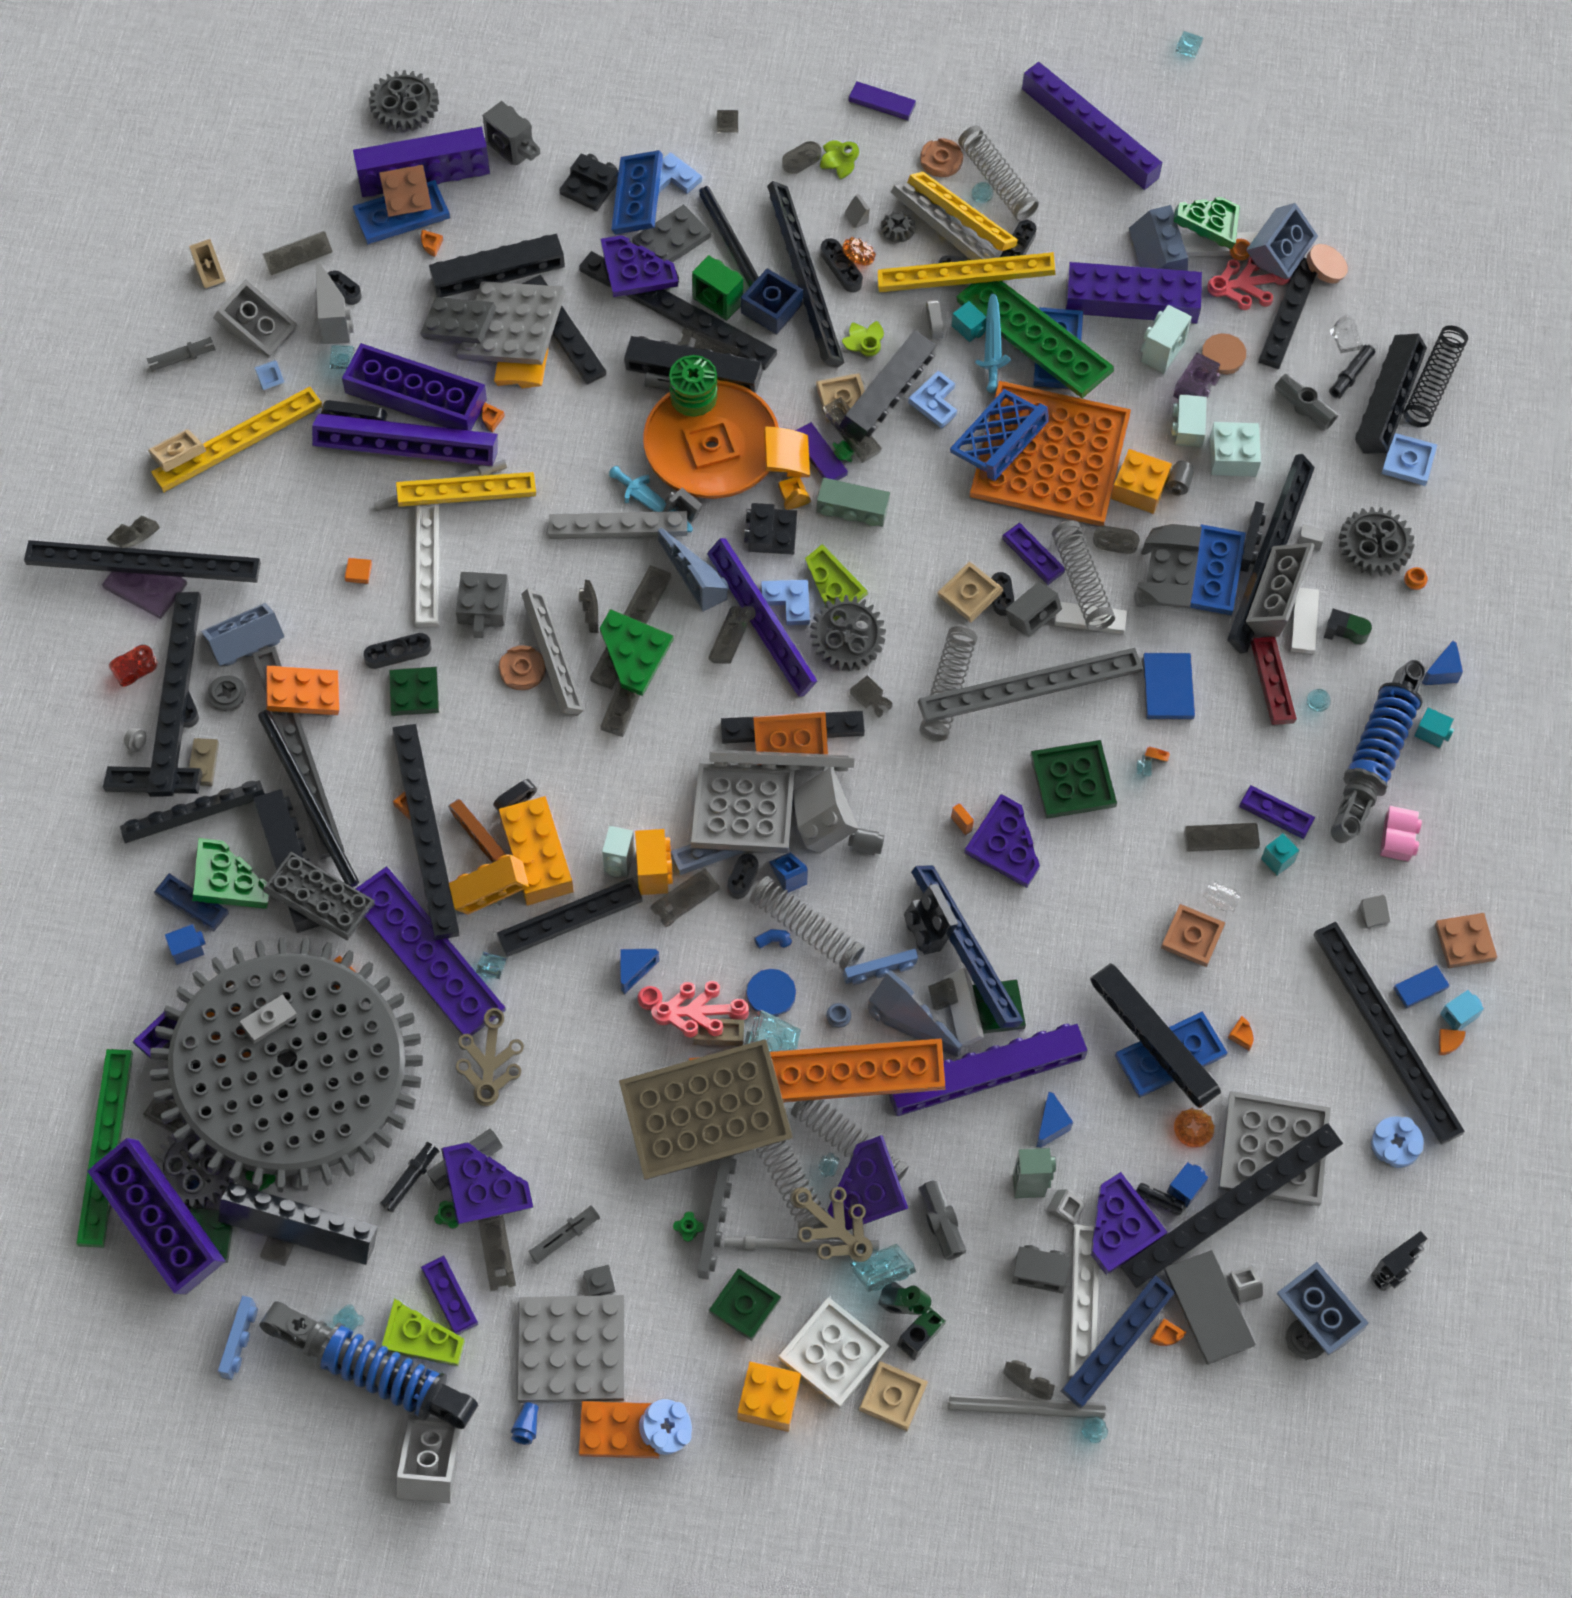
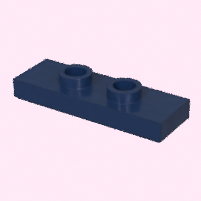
M170 873L154 891L157 897L213 932L229 914L226 908L217 903L192 901L193 888Z

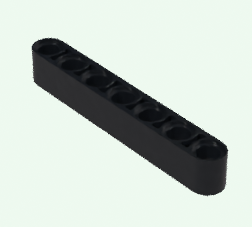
M1109 963L1090 977L1091 984L1195 1106L1202 1108L1221 1093L1216 1081L1114 964Z

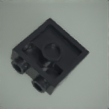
M581 153L570 167V175L559 189L560 195L594 211H598L617 185L619 172L614 164L610 162L604 164L599 162L593 154H587L586 156Z
M752 503L751 509L746 510V523H750V529H745L744 543H749L748 552L794 555L797 510L774 509L775 504Z
M938 884L929 885L922 898L912 901L904 913L906 927L909 931L913 932L916 946L924 955L940 952L958 926V922Z
M1419 1231L1380 1260L1371 1274L1375 1285L1380 1290L1385 1291L1390 1286L1394 1289L1397 1288L1411 1273L1410 1267L1419 1258L1418 1255L1424 1251L1423 1245L1428 1239L1422 1231Z

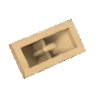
M211 239L189 246L194 266L204 288L226 281Z

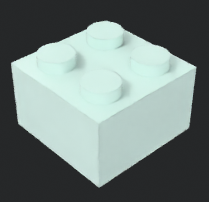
M1170 305L1166 307L1164 312L1160 311L1155 318V325L1153 328L1149 327L1143 337L1146 341L1141 348V352H1143L1141 362L1165 374L1186 343L1192 316Z
M1213 423L1210 434L1211 475L1257 477L1261 463L1259 423Z

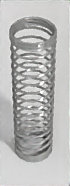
M978 125L967 128L958 139L959 146L970 157V160L981 171V174L985 176V179L992 186L993 190L996 191L997 195H1000L1001 200H1004V204L1011 210L1017 220L1029 218L1037 210L1039 201L1025 187V183L1021 182V178L1017 177V173H1014L1013 168H1010V164L1006 163V159L1002 158V154L998 153L999 150L995 148L990 139H987V135L983 134V129ZM976 131H979V134L976 137H974L969 143L964 144L971 134H973ZM990 145L993 146V149L986 151ZM978 150L975 155H971L973 151ZM994 150L997 151L996 154L990 156ZM984 153L979 160H975L976 156ZM997 155L1001 156L999 159L993 161L997 157ZM986 159L983 165H979L980 161ZM1001 160H1004L1003 164L997 166ZM991 163L986 170H983L985 165ZM1005 164L1008 165V168L1002 170ZM994 167H996V168L991 172V174L986 175V174H987V171H989V170L993 169ZM1009 169L1012 170V173H1009L1006 176H1004ZM1002 170L994 179L990 180L992 175ZM1015 174L1016 177L1009 180L1011 176ZM1003 177L998 184H994L995 180ZM1016 179H1019V183L1013 185L1006 194H1002L1003 190L1010 187ZM1008 181L1002 189H998L999 185ZM1020 184H1023V188H1020L1016 192H1014ZM1024 189H1027V193L1020 195ZM1014 192L1009 199H1005L1008 194ZM1019 196L1013 204H1009L1010 200ZM1035 201L1028 210L1018 214L1021 208Z
M1065 521L1053 529V539L1058 547L1062 563L1065 565L1064 568L1067 571L1069 581L1072 583L1071 586L1074 589V594L1081 608L1087 628L1092 631L1103 630L1112 625L1116 617L1112 608H1110V602L1107 601L1108 597L1105 595L1106 591L1103 589V584L1100 583L1101 579L1098 577L1099 573L1096 571V566L1093 565L1094 560L1091 559L1092 555L1089 553L1090 550L1087 547V542L1084 541L1085 537L1082 535L1083 532L1080 524L1076 521ZM1070 526H1076V527H1078V528L1069 529V530L1063 532L1062 534H1060L1058 537H1056V534H1057L1060 530H1062V529H1064V528H1066V527H1070ZM1076 530L1071 535L1061 537L1063 534L1069 531ZM1081 542L1076 546L1067 548L1069 545L1073 543ZM1061 544H1067L1064 548L1060 547ZM1083 548L1082 550H1080V551H1078V552L1069 554L1070 552H1072V551H1074V550H1076V549ZM1071 549L1066 554L1062 553L1064 550ZM1085 554L1084 556H1082V557H1080V558L1071 560L1072 558H1074V557H1076V556H1078V555ZM1074 555V556H1072L1071 558H1069L1068 560L1065 559L1066 556ZM1087 560L1086 562H1084V563H1082V564H1080V565H1075L1076 563H1078V562H1080V561ZM1076 561L1071 566L1067 565L1068 562ZM1090 566V567L1086 568L1085 570L1077 571V570H1079V569H1081V568H1083V567ZM1078 567V568L1075 569L1073 572H1072V571H1069L1070 568ZM1092 572L1091 574H1089V575H1087V576L1080 577L1081 575H1083V574H1085V573ZM1081 573L1075 578L1072 577L1073 574ZM1094 578L1093 580H1091V581H1089V582L1082 583V582H1084V581H1086V580H1088V579ZM1083 579L1078 584L1074 583L1075 580ZM1096 584V585L1093 586L1092 588L1084 589V588H1086V587H1088V586H1091V585ZM1086 585L1080 590L1076 589L1077 586ZM1098 585H1101L1100 589H1094ZM1099 590L1098 592H1096V593H1094V594L1087 595V594H1089V593H1091V592H1093V591ZM1088 591L1082 596L1079 595L1080 592ZM1100 591H1103L1104 593L1103 595H1096ZM1091 597L1087 599L1085 602L1081 601L1082 598ZM1100 597V598H1098V599H1096V600H1094V601L1088 602L1089 600H1091V599H1093V598ZM1103 597L1106 598L1105 601H1099V600H1101ZM1093 603L1087 608L1083 607L1085 604ZM1102 603L1101 605L1096 606V608L1098 609L1092 611L1090 614H1086V611L1090 607ZM1105 603H1108V607H1101ZM1101 615L1107 616L1099 619L1100 621L1112 615L1109 620L1099 625L1089 624L1090 622L1097 621L1093 619Z
M955 626L949 629L946 637L947 642L944 644L943 655H941L939 668H937V674L935 675V681H933V687L929 696L934 695V693L947 692L939 691L936 688L938 686L949 691L957 689L951 685L940 684L938 680H943L953 685H960L963 688L962 684L965 683L964 677L967 676L966 671L969 669L968 665L973 655L971 652L974 651L973 646L976 645L978 638L971 629L962 626ZM953 635H964L973 641L960 640ZM964 647H972V650L970 651ZM947 648H953L954 650L962 653H970V656L967 657L966 655L958 652H950L947 650ZM950 654L959 659H968V663L966 664L958 659L947 658L945 655ZM948 660L953 664L966 666V669L963 670L955 665H946L943 661ZM942 667H947L956 672H964L965 674L961 676L955 672L944 671ZM944 673L953 678H962L963 681L960 683L951 678H942L940 674ZM950 717V722L941 719L942 721L937 720L925 723L923 719L919 732L927 739L945 741L950 734V723L953 722V718ZM925 727L942 730L946 735L935 734Z
M770 877L763 878L754 888L750 896V902L758 905L759 909L764 908L765 913H771L772 918L777 917V922H783L784 927L789 926L791 932L796 931V936L802 935V940H808V945L814 944L815 950L820 949L821 954L827 953V958H833V963H839L841 969L844 970L847 967L854 966L861 958L865 947L860 943L856 944V940H853L844 951L841 959L835 961L836 955L848 943L850 935H847L842 940L835 954L829 957L830 951L842 938L844 931H840L832 941L829 949L822 952L823 947L836 933L837 926L831 929L823 944L818 948L816 947L817 942L830 928L831 922L826 923L816 940L810 943L811 937L820 929L825 921V917H822L816 923L809 937L804 938L805 932L817 920L818 912L810 918L803 932L797 933L798 929L811 915L812 908L805 912L797 927L792 930V924L801 916L806 908V903L799 907L791 922L785 925L786 919L798 907L800 899H797L791 905L784 919L779 920V916L792 902L793 894L785 900L778 914L773 916V911L785 899L788 890H784L775 901L772 909L766 911L767 906L779 894L782 888L781 885L775 888L766 904L761 907V902L775 886V881Z
M824 1099L817 1102L809 1116L804 1120H801L803 1113L815 1100L796 1101L791 1109V1115L799 1118L800 1122L806 1121V1127L812 1126L813 1132L819 1131V1137L825 1136V1142L831 1141L832 1147L838 1146V1152L844 1151V1157L851 1155V1161L853 1151L847 1155L846 1152L848 1147L859 1136L862 1128L858 1129L848 1144L839 1150L842 1142L854 1129L855 1123L847 1129L841 1140L833 1145L836 1136L849 1122V1118L845 1119L834 1136L827 1140L829 1132L841 1120L843 1113L836 1117L828 1131L820 1135L822 1128L834 1116L836 1108L828 1114L822 1125L814 1130L816 1123L829 1109L830 1103L824 1106L815 1121L808 1125L810 1117L820 1108ZM866 1133L859 1140L858 1143L864 1142L868 1137V1133ZM898 1158L893 1163L900 1182L909 1166L904 1162L899 1163L900 1158Z
M783 1141L770 1149L768 1148L772 1145L766 1146L762 1151L756 1149L760 1153V1158L764 1160V1165L768 1167L767 1172L772 1174L771 1179L776 1181L775 1186L779 1187V1193L783 1195V1200L787 1202L786 1207L791 1209L790 1214L795 1216L794 1221L799 1223L798 1229L802 1227H810L811 1229L826 1227L815 1216L808 1218L812 1215L811 1213L802 1220H796L798 1215L808 1213L809 1211H804L805 1208H802L798 1213H792L795 1207L789 1206L790 1199H785L786 1194H790L793 1188L806 1182L801 1186L805 1187L810 1181L808 1179L800 1181L806 1175L804 1172L798 1173L802 1166L792 1167L798 1162V1159L789 1160L794 1155L792 1151L785 1153L790 1149L791 1145H783L786 1142ZM787 1147L784 1151H782V1152H780V1153H778V1154H776V1155H774V1156H771V1155H773L775 1152L779 1151L780 1149H783V1148ZM774 1150L767 1157H762L763 1153ZM791 1154V1155H790L789 1157H787L786 1159H784V1160H782V1161H780V1162H777L779 1159L783 1158L784 1156ZM778 1157L771 1164H766L768 1159ZM792 1161H795L794 1163H792L791 1165L787 1166L786 1168H783V1169L779 1170L780 1168H782V1167L785 1166L786 1164H788V1163H790V1162H792ZM783 1163L775 1171H770V1167ZM796 1168H799V1169L796 1170L795 1172H793V1173H791V1174H789V1175H787V1176H784V1175H786L787 1173H789L790 1171H792V1170H794V1169H796ZM785 1171L778 1178H773L775 1173ZM802 1175V1176H801L800 1178H798L797 1180H795V1181H793V1182H791V1183H788V1182L791 1181L792 1179H794V1178H796V1177ZM789 1178L782 1185H777L779 1180ZM796 1183V1184L793 1185L791 1188H789L786 1192H781V1189H782L783 1187H787V1186H790V1185ZM810 1186V1187H806V1188H807V1189H810L809 1191L811 1192L814 1187H811V1186ZM802 1194V1195L798 1196V1199H800V1198H802V1197H804V1196H806V1195H805V1194ZM812 1194V1196H814L812 1200H814L817 1197V1194ZM804 1197L803 1199H801L800 1202H803L804 1200H806V1197ZM819 1200L814 1201L815 1203H818V1205L821 1204V1201ZM803 1230L802 1235L808 1236L809 1232L807 1230Z

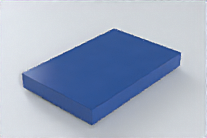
M1144 653L1143 667L1147 719H1194L1191 653Z

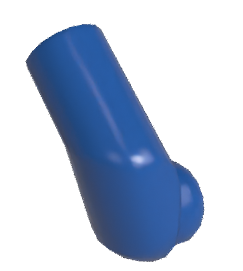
M770 929L754 938L759 949L772 942H779L780 947L783 948L792 944V939L789 937L790 933L786 930Z

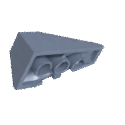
M663 528L658 529V542L701 610H708L726 601L729 586L725 578H720L716 570Z
M890 970L869 998L868 1009L870 1015L875 1020H881L885 1025L918 1040L942 1039L943 1051L958 1057L961 1054L962 1044L943 1023L939 1021L935 1023L933 1021V1016L929 1012L930 1009L925 1004L923 1006L919 1005L912 997L914 994L912 989Z

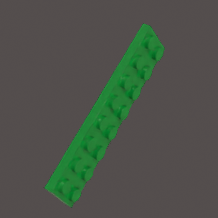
M1003 281L972 283L956 296L957 302L963 306L969 301L987 317L989 298L991 294H995L999 304L1001 336L1082 399L1114 372V366Z

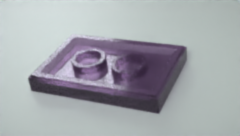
M111 572L102 583L103 589L161 619L174 603L176 592H182L187 586V581L182 577Z

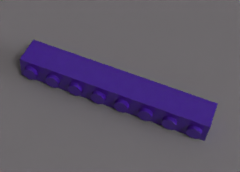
M1038 61L1024 72L1022 90L1142 189L1146 190L1160 178L1163 163L1042 63Z
M318 414L312 424V446L493 466L498 454V434Z
M1063 1024L1054 1031H1040L1031 1038L1024 1040L1023 1038H1017L1010 1041L1008 1045L1001 1047L994 1045L979 1054L971 1052L956 1061L951 1059L945 1060L946 1090L888 1095L896 1117L1084 1060L1088 1049L1078 1024Z

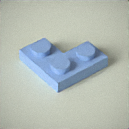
M670 152L662 161L659 193L672 182L688 194L702 182V176Z
M938 370L909 397L908 403L942 429L957 415V409L944 400L955 388V383Z
M808 580L761 581L762 595L769 606L786 605V626L810 625Z

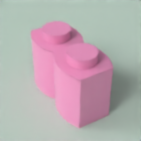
M1389 806L1384 820L1380 856L1409 862L1412 855L1416 856L1419 842L1415 841V836L1419 834L1422 820L1418 819L1417 811Z

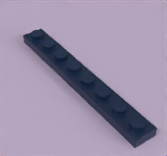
M934 865L915 866L911 873L922 893H925L929 885L938 884L952 910L958 926L950 936L949 941L966 967L984 1002L993 1014L995 1021L1000 1028L1019 1027L1023 1022L1022 1017Z

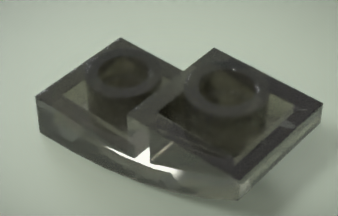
M141 515L130 527L121 524L107 538V541L121 548H128L146 540L160 527L157 521Z
M585 580L584 588L579 589L578 601L582 602L583 611H585V623H589V632L599 633V611L596 593L590 580Z
M1018 1360L1006 1361L1003 1373L1010 1381L1033 1396L1044 1400L1052 1399L1055 1385L1050 1384L1049 1380L1041 1377L1031 1379L1032 1368L1027 1367L1026 1363Z

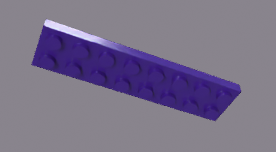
M387 866L355 888L375 900L365 919L461 1035L470 1034L473 1036L485 1027L484 1016L489 1009L497 1008L503 1013L506 1011L505 1006L448 938L434 940L430 917ZM491 1016L489 1022H492L497 1017Z

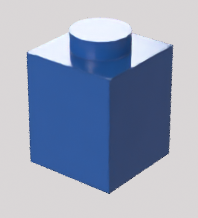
M193 924L165 934L176 965L205 955L202 946L206 945L201 931L196 932Z
M1187 1162L1169 1185L1167 1193L1173 1198L1183 1201L1185 1207L1188 1208L1205 1186L1208 1176L1205 1175V1171L1200 1166Z

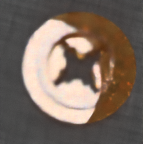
M851 237L843 243V252L852 262L863 266L871 265L874 262L876 253L873 251V247L868 246L867 242H863L861 238L855 239Z
M1192 1107L1185 1111L1182 1110L1174 1122L1176 1137L1181 1143L1189 1147H1202L1209 1143L1214 1135L1215 1125L1211 1116H1208L1203 1109L1198 1110ZM1193 1119L1196 1121V1125H1201L1196 1136L1193 1129L1187 1127L1191 1125Z

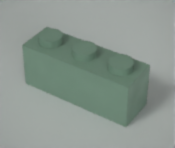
M823 478L817 498L816 512L828 517L835 516L844 518L847 521H858L870 526L883 527L889 507L890 492Z
M1050 1148L1019 1149L1012 1174L1014 1199L1045 1197L1047 1189L1051 1188V1180L1054 1179V1172H1056L1055 1156L1051 1157Z

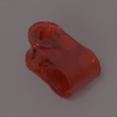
M138 645L127 653L114 658L109 663V668L120 686L126 687L153 672L158 662L148 645Z

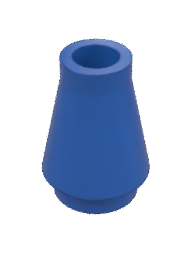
M529 1402L523 1404V1408L511 1429L513 1441L523 1445H530L536 1439L539 1409L536 1404Z

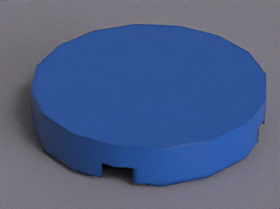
M761 970L748 983L747 999L756 1013L764 1017H778L788 1012L795 1003L796 988L794 981L787 973L781 970Z

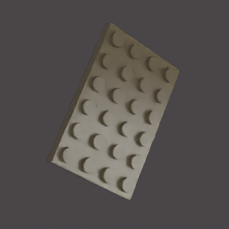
M766 1039L619 1080L644 1180L793 1139Z

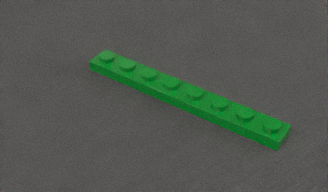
M106 1049L88 1170L120 1144L133 1060L132 1050ZM88 1172L76 1244L79 1247L104 1248L111 1204Z

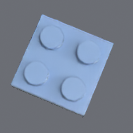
M1395 433L1381 474L1426 486L1437 444Z

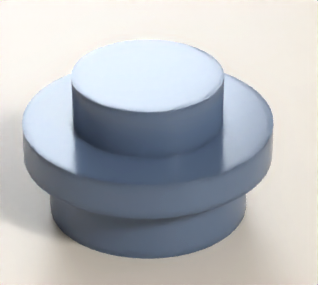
M833 1004L827 1010V1021L833 1027H845L851 1020V1011L844 1004Z

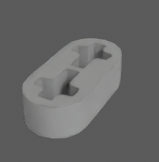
M926 301L931 339L943 338L944 330L939 301Z

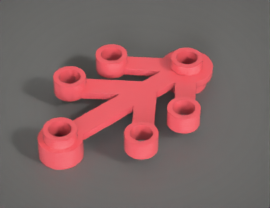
M1250 257L1247 266L1239 277L1235 280H1229L1231 275L1237 274L1240 269L1239 261L1231 259L1228 261L1226 269L1221 276H1214L1209 280L1207 290L1215 297L1226 296L1238 302V307L1241 310H1248L1251 307L1252 298L1248 295H1241L1233 289L1239 288L1258 298L1262 306L1268 307L1272 304L1273 294L1255 287V285L1273 282L1278 285H1285L1290 281V278L1284 279L1272 273L1250 277L1254 271L1259 270L1257 265L1251 263L1254 261Z
M709 981L705 984V991L688 1006L679 1007L686 999H691L695 996L694 984L685 982L680 986V992L669 1002L655 1004L651 1014L657 1024H672L680 1029L686 1037L691 1038L697 1035V1023L708 1030L710 1035L719 1036L723 1032V1023L718 1019L710 1020L706 1015L729 1014L731 1019L746 1020L749 1015V1006L742 999H735L731 1004L705 1005L709 1000L720 994V985L715 981ZM687 1016L692 1020H688L685 1022L680 1017Z

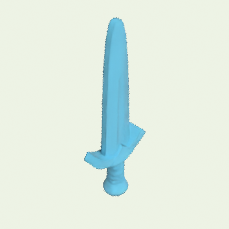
M991 294L987 309L984 362L977 359L975 363L984 369H989V383L986 390L989 393H996L998 387L997 369L1008 364L1011 359L1006 354L1002 357L999 304L997 296Z
M614 466L610 469L609 476L617 479L627 487L624 503H629L630 496H632L652 511L663 512L666 506L665 500L645 485L650 482L649 475L632 480L620 470L619 466ZM687 521V532H692L693 527Z

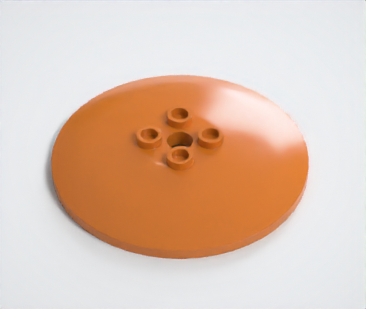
M717 380L716 405L711 411L701 416H685L676 411L671 404L670 392L661 398L651 410L645 423L643 432L644 451L654 473L671 488L677 491L683 488L697 498H726L749 490L769 473L765 468L764 429L765 426L777 428L779 426L771 408L756 393L736 383ZM714 441L718 445L714 448H709L706 446V443Z

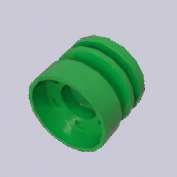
M696 355L684 356L672 365L669 373L672 406L676 411L685 416L696 417L708 413L716 405L717 372L715 366L710 360Z

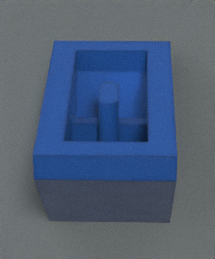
M1455 641L1448 645L1428 669L1422 684L1426 686L1459 682L1463 669L1458 646Z
M791 852L769 861L783 890H788L789 893L807 885V866Z
M620 949L621 991L626 994L660 961L657 949Z
M1048 1092L1036 1145L1039 1148L1069 1132L1073 1125L1072 1119L1052 1092Z

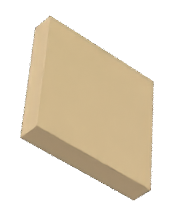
M860 373L816 381V388L826 423L843 420L847 412L865 392Z
M186 429L150 448L148 451L156 463L167 472L204 453L206 449L189 429Z
M969 561L937 594L944 602L972 623L1003 592V588Z
M879 1361L859 1411L908 1431L928 1381Z

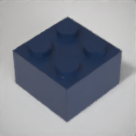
M766 268L741 297V314L777 335L803 305V289Z

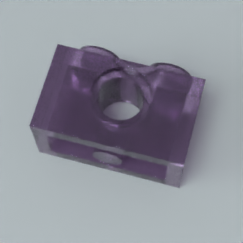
M1196 352L1176 383L1173 397L1179 399V395H1190L1208 398L1211 392V385L1216 386L1221 374L1218 373L1220 363Z

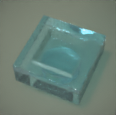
M1183 31L1177 44L1176 52L1196 58L1204 37Z
M331 345L330 369H347L355 354L354 346Z
M483 952L477 965L476 973L488 978L500 979L507 958Z

